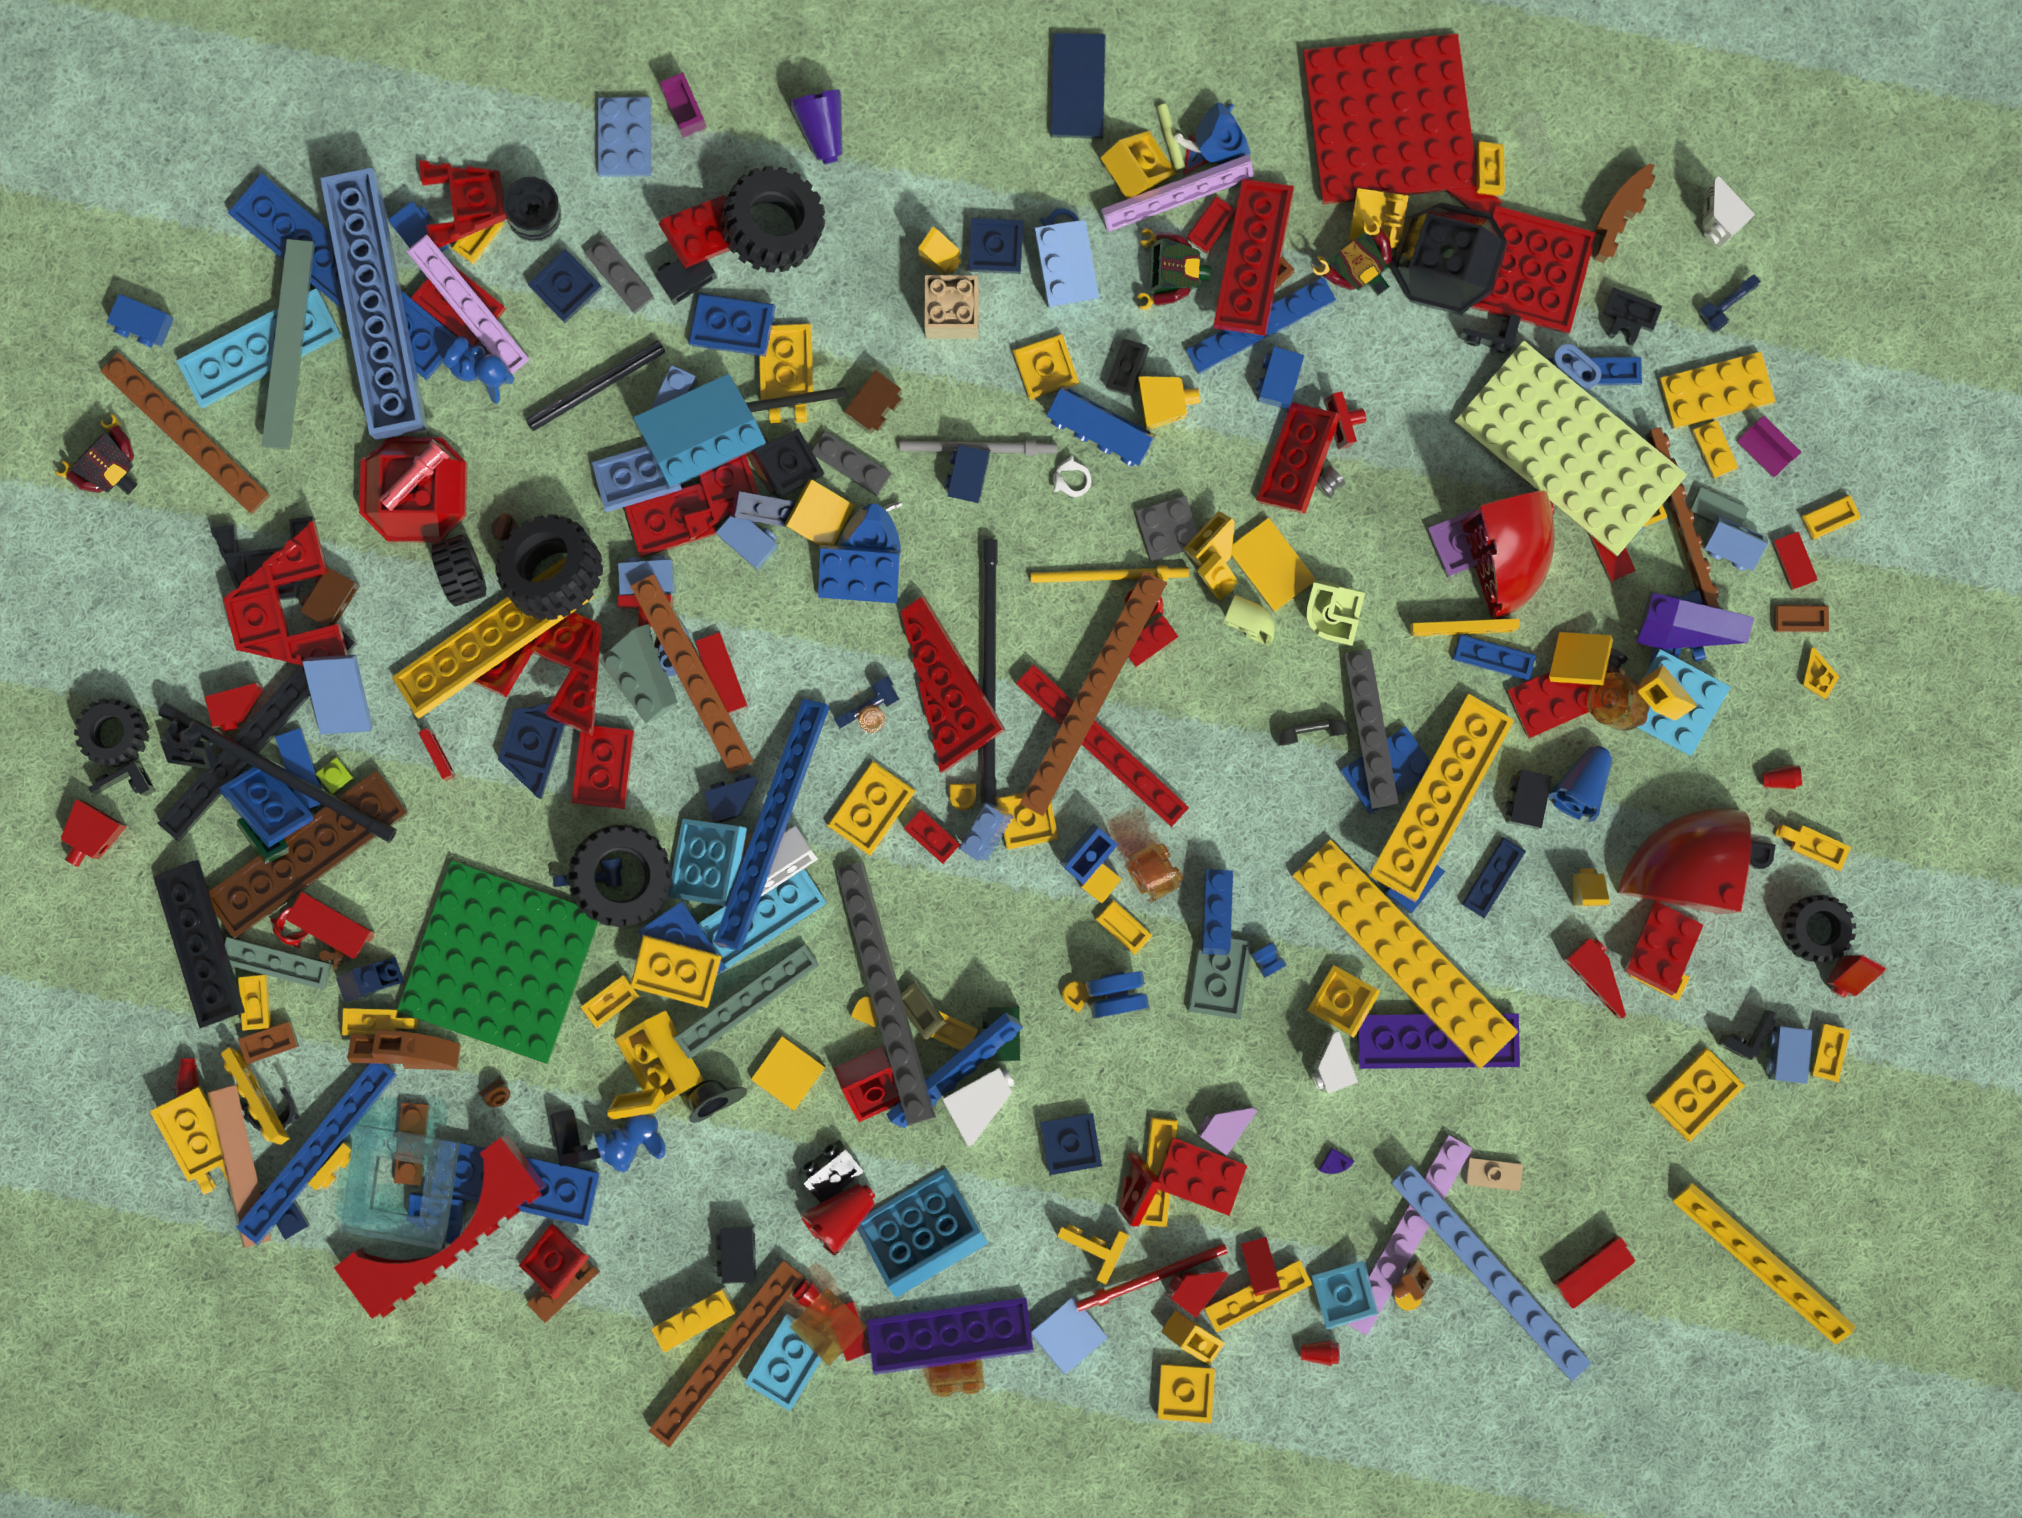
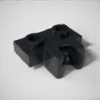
M1613 287L1603 311L1604 315L1615 318L1608 337L1612 339L1618 334L1619 330H1625L1628 333L1627 345H1634L1641 328L1650 332L1654 330L1663 306Z
M178 719L173 720L167 725L163 732L165 737L160 743L168 763L210 770L215 767L217 761L210 742L199 741L201 734L196 722L192 721L187 729L182 726Z

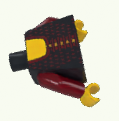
M110 414L113 418V422L110 425H106L102 420L100 422L106 429L101 436L73 464L61 461L66 466L64 473L55 470V473L67 479L79 490L93 493L105 491L108 493L117 485L128 495L138 485L127 474L134 466L132 461L135 455L131 441L120 426L119 420L113 414Z

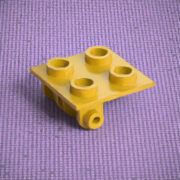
M1357 188L1349 241H1354L1365 232L1363 221L1368 226L1373 225L1372 216L1375 215L1378 218L1379 226L1390 239L1391 247L1397 248L1403 231L1408 196Z

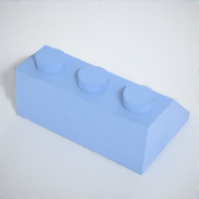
M1086 220L1035 228L1034 234L1048 308L1098 299L1099 293Z

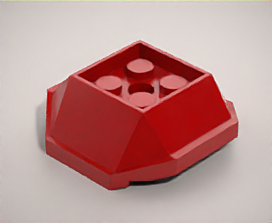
M389 437L360 461L359 513L388 542L437 543L443 541L467 514L468 463L442 437ZM431 440L436 441L446 450L450 457L448 459L444 458L433 469L434 473L432 475H426L418 483L416 492L408 493L392 511L389 510L379 498L414 464V458L420 456L430 446L429 442Z

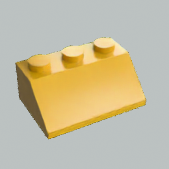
M666 1010L643 1021L615 1039L642 1091L661 1088L664 1097L660 1105L704 1081L693 1059H688L673 1039L678 1032Z

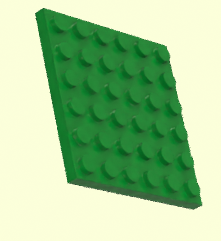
M451 861L397 1010L408 1016L549 1064L599 922L588 918L582 910H579L575 903Z

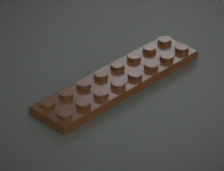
M378 770L338 797L340 800L390 826L409 814ZM325 807L313 816V821L284 838V841L289 846V853L267 864L258 855L210 890L209 896L214 912L233 939L238 938L377 836Z

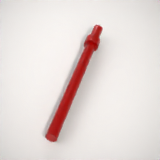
M1223 1243L1107 1290L1104 1288L1094 1291V1295L1076 1301L1075 1305L1078 1312L1096 1305L1101 1307L1110 1303L1109 1300L1225 1255L1228 1253L1227 1248Z

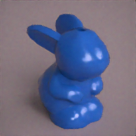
M460 336L455 340L443 360L444 366L450 369L457 379L465 382L479 380L485 384L489 397L495 404L500 401L499 387L503 383L513 384L515 380L512 373L508 372L507 365L500 356L496 354L487 355L482 346L470 344L464 336Z
M652 1114L627 1117L624 1128L615 1126L611 1128V1133L609 1134L604 1131L594 1132L595 1141L603 1162L613 1166L614 1170L619 1172L628 1171L631 1162L636 1156L639 1145L644 1144L647 1151L657 1159H662L666 1153L665 1143L658 1133V1121Z

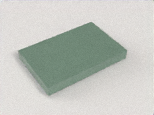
M1200 932L1188 1011L1241 1020L1252 940L1231 937V950L1228 955L1201 954L1202 932Z

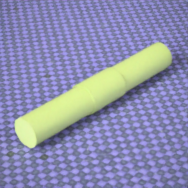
M1162 104L1157 109L1175 171H1182L1185 169V164L1179 143L1175 140V128L1173 127L1167 104Z

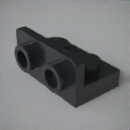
M838 1140L835 1143L829 1144L817 1158L805 1163L798 1174L804 1185L822 1203L836 1195L861 1175L864 1170L848 1152L841 1140Z

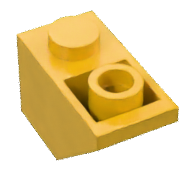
M1664 665L1644 677L1637 690L1655 712L1675 721L1697 706L1696 702Z

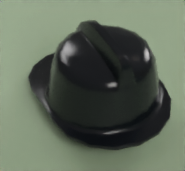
M716 1080L701 1082L686 1094L692 1110L689 1121L692 1123L701 1122L717 1111L740 1101L747 1094V1089L744 1087L727 1089L721 1082Z

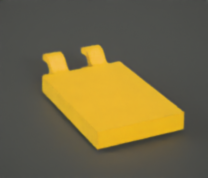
M811 324L772 326L766 357L760 356L761 400L814 392ZM806 404L795 405L797 423H807ZM780 408L769 409L770 424H781Z
M201 1085L150 1111L188 1182L196 1179L204 1195L213 1191L216 1184L208 1172L219 1166L227 1180L211 1105Z

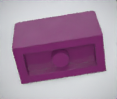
M1764 415L1737 440V443L1772 477H1776L1790 462L1802 453Z

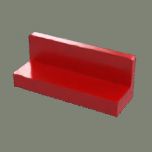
M301 892L286 917L288 922L353 959L357 957L365 942H370L375 934L373 931L304 892Z
M1614 1236L1553 1283L1571 1308L1574 1309L1635 1263L1636 1260L1626 1248L1628 1245L1622 1237Z

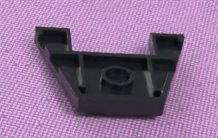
M315 518L289 519L291 539L306 528L309 522H315ZM235 525L210 528L236 589L248 576L253 575L262 567V564L275 552L283 548L239 552L237 527ZM302 580L277 586L280 600L298 599Z

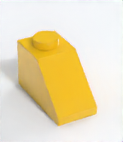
M932 227L918 247L919 259L941 275H948L949 272L954 273L961 263L959 259L960 250L940 231Z
M1218 511L1183 550L1199 568L1214 552L1227 562L1231 558L1235 521Z
M1594 868L1580 869V874H1573V906L1610 905L1604 874H1596V869Z
M1177 1310L1168 1319L1161 1331L1162 1334L1181 1349L1208 1365L1212 1363L1225 1344Z

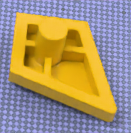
M1812 647L1809 652L1802 686L1825 700L1838 681L1839 675L1817 649Z

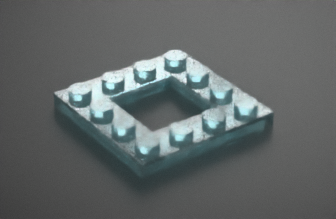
M361 1124L355 1125L340 1231L434 1249H444L460 1142ZM380 1157L427 1165L420 1216L373 1208Z

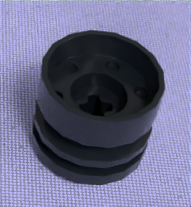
M523 177L513 182L506 190L503 199L504 212L512 232L519 238L530 242L543 241L557 231L562 219L561 207L553 186L547 181L537 177ZM529 210L538 211V216L535 217L533 214H529Z

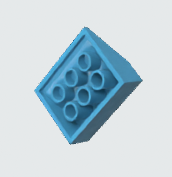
M730 374L633 417L667 490L745 455L766 443L751 411Z
M946 1168L868 1213L857 1228L887 1288L896 1298L989 1244Z

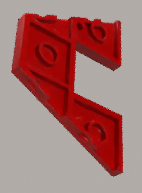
M311 521L297 536L285 543V546L280 551L275 552L262 564V567L253 575L248 576L236 590L231 591L223 599L237 651L304 666L303 660L305 658L348 655L340 624L289 636L277 586L328 573L316 522Z
M572 612L571 615L556 623L472 683L507 698L532 654L541 656L570 669L545 714L556 721L592 736L602 627L598 622Z

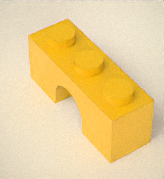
M723 1287L691 1307L655 1325L651 1331L663 1353L735 1314L737 1308L728 1291Z

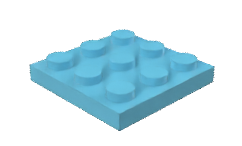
M1659 648L1643 678L1664 665L1696 702L1697 706L1675 721L1655 712L1637 692L1640 686L1639 683L1620 718L1692 756L1731 686Z
M682 819L671 875L672 885L669 887L668 897L727 906L739 873L747 828Z

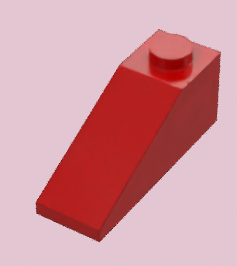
M1586 938L1563 961L1617 1019H1623L1626 1013L1610 959L1604 953L1607 949L1598 939Z
M1843 955L1836 963L1826 984L1831 986V992L1839 997H1856L1880 977L1886 968L1864 955Z

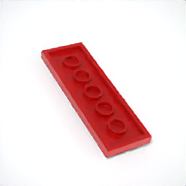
M1242 179L1213 323L1215 329L1266 336L1294 195V186Z

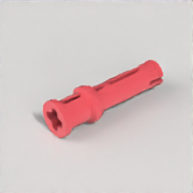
M431 440L429 442L430 446L420 456L414 458V464L379 498L389 510L392 511L426 475H432L434 473L433 469L444 458L448 459L450 457L446 450L436 441Z

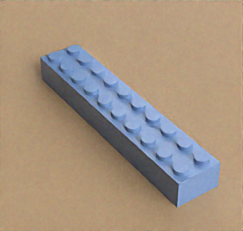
M367 168L320 178L369 435L375 440L428 430L379 175L373 168Z

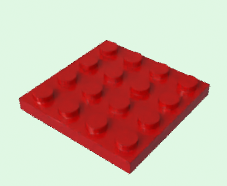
M1496 205L1492 216L1506 238L1508 247L1493 293L1470 308L1506 318L1511 314L1521 316V322L1569 334L1597 233Z

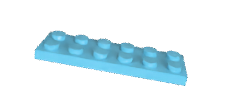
M317 288L309 292L301 357L342 337ZM278 308L176 360L202 409L271 373Z
M803 869L761 896L741 951L717 946L714 943L726 906L698 925L718 955L722 956L721 959L728 969L827 904L806 870Z

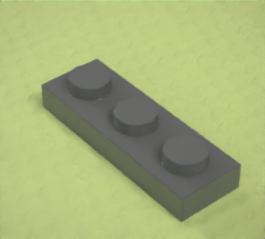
M605 236L584 252L634 314L654 299L652 293Z
M826 431L812 451L816 458L877 497L892 475Z

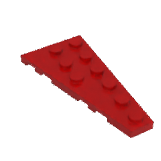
M920 597L903 609L901 615L907 640L911 644L914 656L912 660L920 681L918 685L927 722L931 726L934 738L932 740L934 750H937L939 771L944 773L1006 729L927 599Z

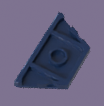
M550 704L513 710L498 757V761L539 799L543 798L566 727L565 724L545 714Z

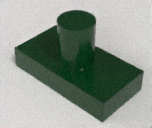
M243 818L237 820L238 828L265 864L289 853V846L284 839L268 848Z

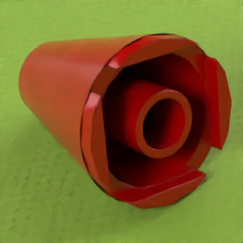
M856 1184L806 1210L800 1215L802 1217L801 1220L814 1238H818L824 1244L822 1247L832 1256H836L875 1205L873 1198L876 1196L866 1184L863 1187L860 1184Z

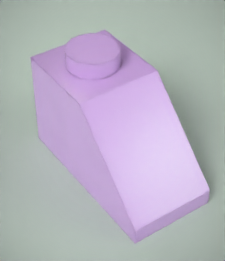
M1249 1107L1215 1113L1211 1118L1206 1116L1198 1128L1202 1131L1199 1136L1227 1155L1257 1111Z

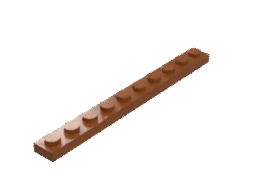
M1143 571L1023 796L1020 805L1042 817L1044 816L1164 591L1167 582Z

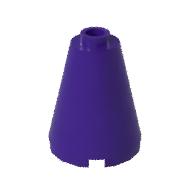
M840 89L824 91L821 94H811L791 100V109L816 160H822L823 165L838 162V156L842 155V95Z

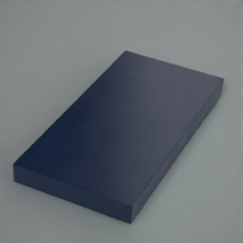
M1054 33L1051 138L1103 139L1106 34Z

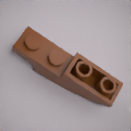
M1649 163L1636 172L1618 190L1606 206L1593 231L1603 236L1594 260L1604 263L1608 257L1613 258L1619 244L1615 242L1618 233H1623L1628 220L1624 217L1632 219L1636 213L1641 214L1647 199L1643 198L1646 189L1650 190L1656 175L1652 174L1655 165Z
M376 1030L375 1034H351L347 1059L349 1063L403 1064L404 1069L458 1070L461 1045L429 1035L392 1030Z

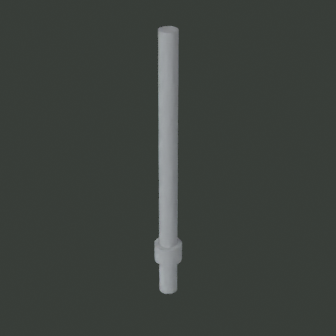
M1026 440V443L900 441L899 445L900 451L952 452L953 448L958 449V445L961 443L991 450V453H1025V456H1036V453L1057 454V443H1036V440Z

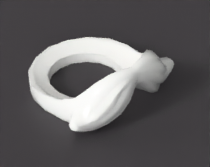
M1070 455L1067 460L1059 464L1056 473L1053 475L1054 492L1062 491L1071 497L1082 496L1091 486L1089 470L1082 464L1075 462L1074 457ZM1068 470L1083 472L1086 477L1084 488L1080 491H1073L1064 482L1060 472Z

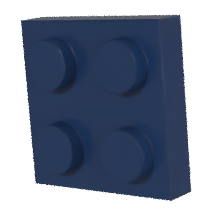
M971 218L969 272L1021 274L1023 220Z
M566 249L527 284L564 324L603 289Z
M1093 1113L1040 1122L1049 1175L1102 1166Z

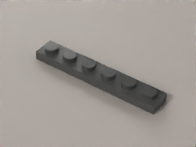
M1371 649L1344 653L1371 808L1398 805Z

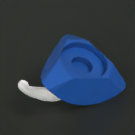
M1216 103L1202 118L1196 133L1197 143L1184 139L1183 135L1179 133L1175 135V140L1179 144L1192 151L1201 153L1206 160L1216 164H1224L1246 155L1250 156L1251 153L1245 135L1232 113L1223 103Z
M894 502L884 507L874 503L864 506L852 517L845 527L838 546L900 550L901 554L898 532L888 511L901 507L903 505L902 502Z

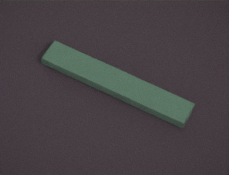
M805 944L801 945L677 1034L673 1039L686 1057L691 1059L819 966L818 962Z

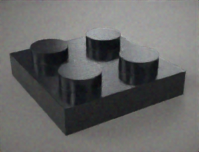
M799 428L755 449L752 453L778 498L805 486L809 479L815 481L825 474Z

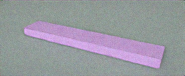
M1249 155L1103 208L1101 210L1105 227L1110 232L1242 183V179H1253L1252 161Z
M425 235L406 251L488 352L501 357L507 365L508 372L513 374L530 360L428 235Z

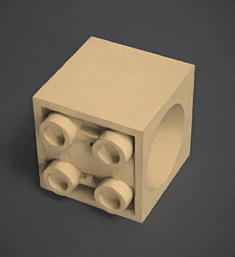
M925 275L926 339H978V275Z

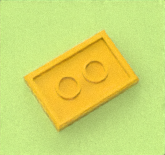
M1267 518L1232 545L1231 557L1273 612L1277 611L1316 581L1315 577L1270 518Z
M872 761L827 826L871 856L916 791Z
M643 935L630 988L708 1008L722 956Z
M1705 1047L1650 1105L1687 1142H1690L1745 1085Z

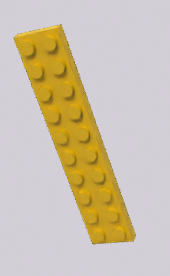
M1331 839L1292 876L1478 1069H1481L1518 1033L1500 1012Z

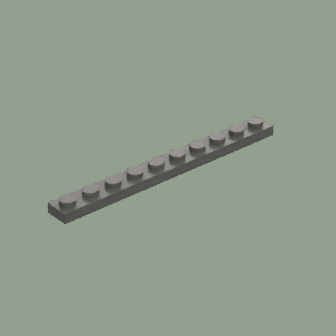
M857 862L837 869L907 1125L912 1126L936 1118L864 862Z

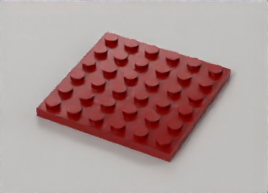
M1458 34L1303 51L1322 205L1355 201L1357 188L1407 196L1476 187V161Z

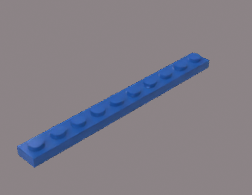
M802 699L716 933L714 943L717 946L737 951L742 950L828 714L829 706L825 703Z

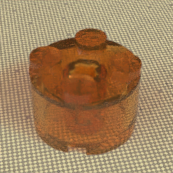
M1617 672L1606 673L1603 685H1592L1587 697L1588 710L1596 721L1619 731H1629L1644 725L1648 718L1647 714L1650 706L1637 692L1641 682Z
M1151 842L1124 858L1125 863L1128 861L1131 863V866L1127 869L1141 894L1147 893L1150 898L1146 899L1150 904L1180 887L1179 882L1183 881V876L1176 866L1172 867L1168 859L1170 853L1163 843L1158 845L1155 842Z

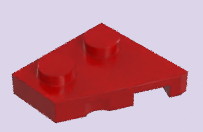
M1129 1152L1127 1161L1132 1162L1130 1175L1123 1178L1122 1195L1118 1211L1130 1226L1139 1227L1161 1182L1138 1153Z

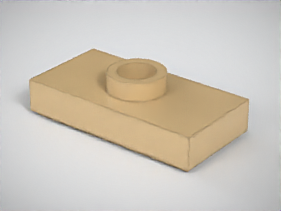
M1468 1158L1466 1185L1520 1191L1523 1164Z

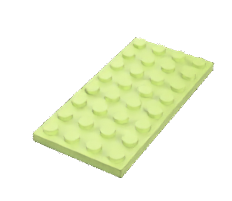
M1525 341L1520 344L1455 420L1459 427L1535 490L1547 491L1552 504L1616 557L1687 476L1684 471Z

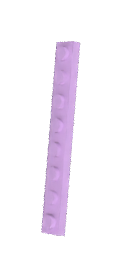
M1447 1135L1424 1176L1425 1181L1443 1200L1472 1150L1471 1147L1450 1135ZM1408 1204L1368 1275L1379 1314L1393 1291L1391 1285L1399 1280L1429 1227L1410 1204ZM1379 1315L1351 1322L1348 1325L1368 1335Z

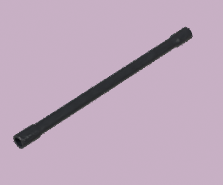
M984 539L982 540L983 693L996 713V566L998 564V540ZM996 737L982 746L981 803H997V780L995 777Z
M168 702L161 706L158 715L170 722L178 719L185 729L189 728L192 721L196 722L201 738L362 826L388 843L394 839L397 833V829L367 815L194 719Z

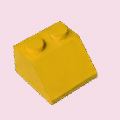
M1150 131L1119 140L1101 157L1106 170L1112 175L1120 187L1121 193L1127 199L1149 192L1177 174Z

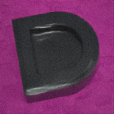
M1751 841L1749 865L1755 869L1769 867L1774 860L1776 844Z

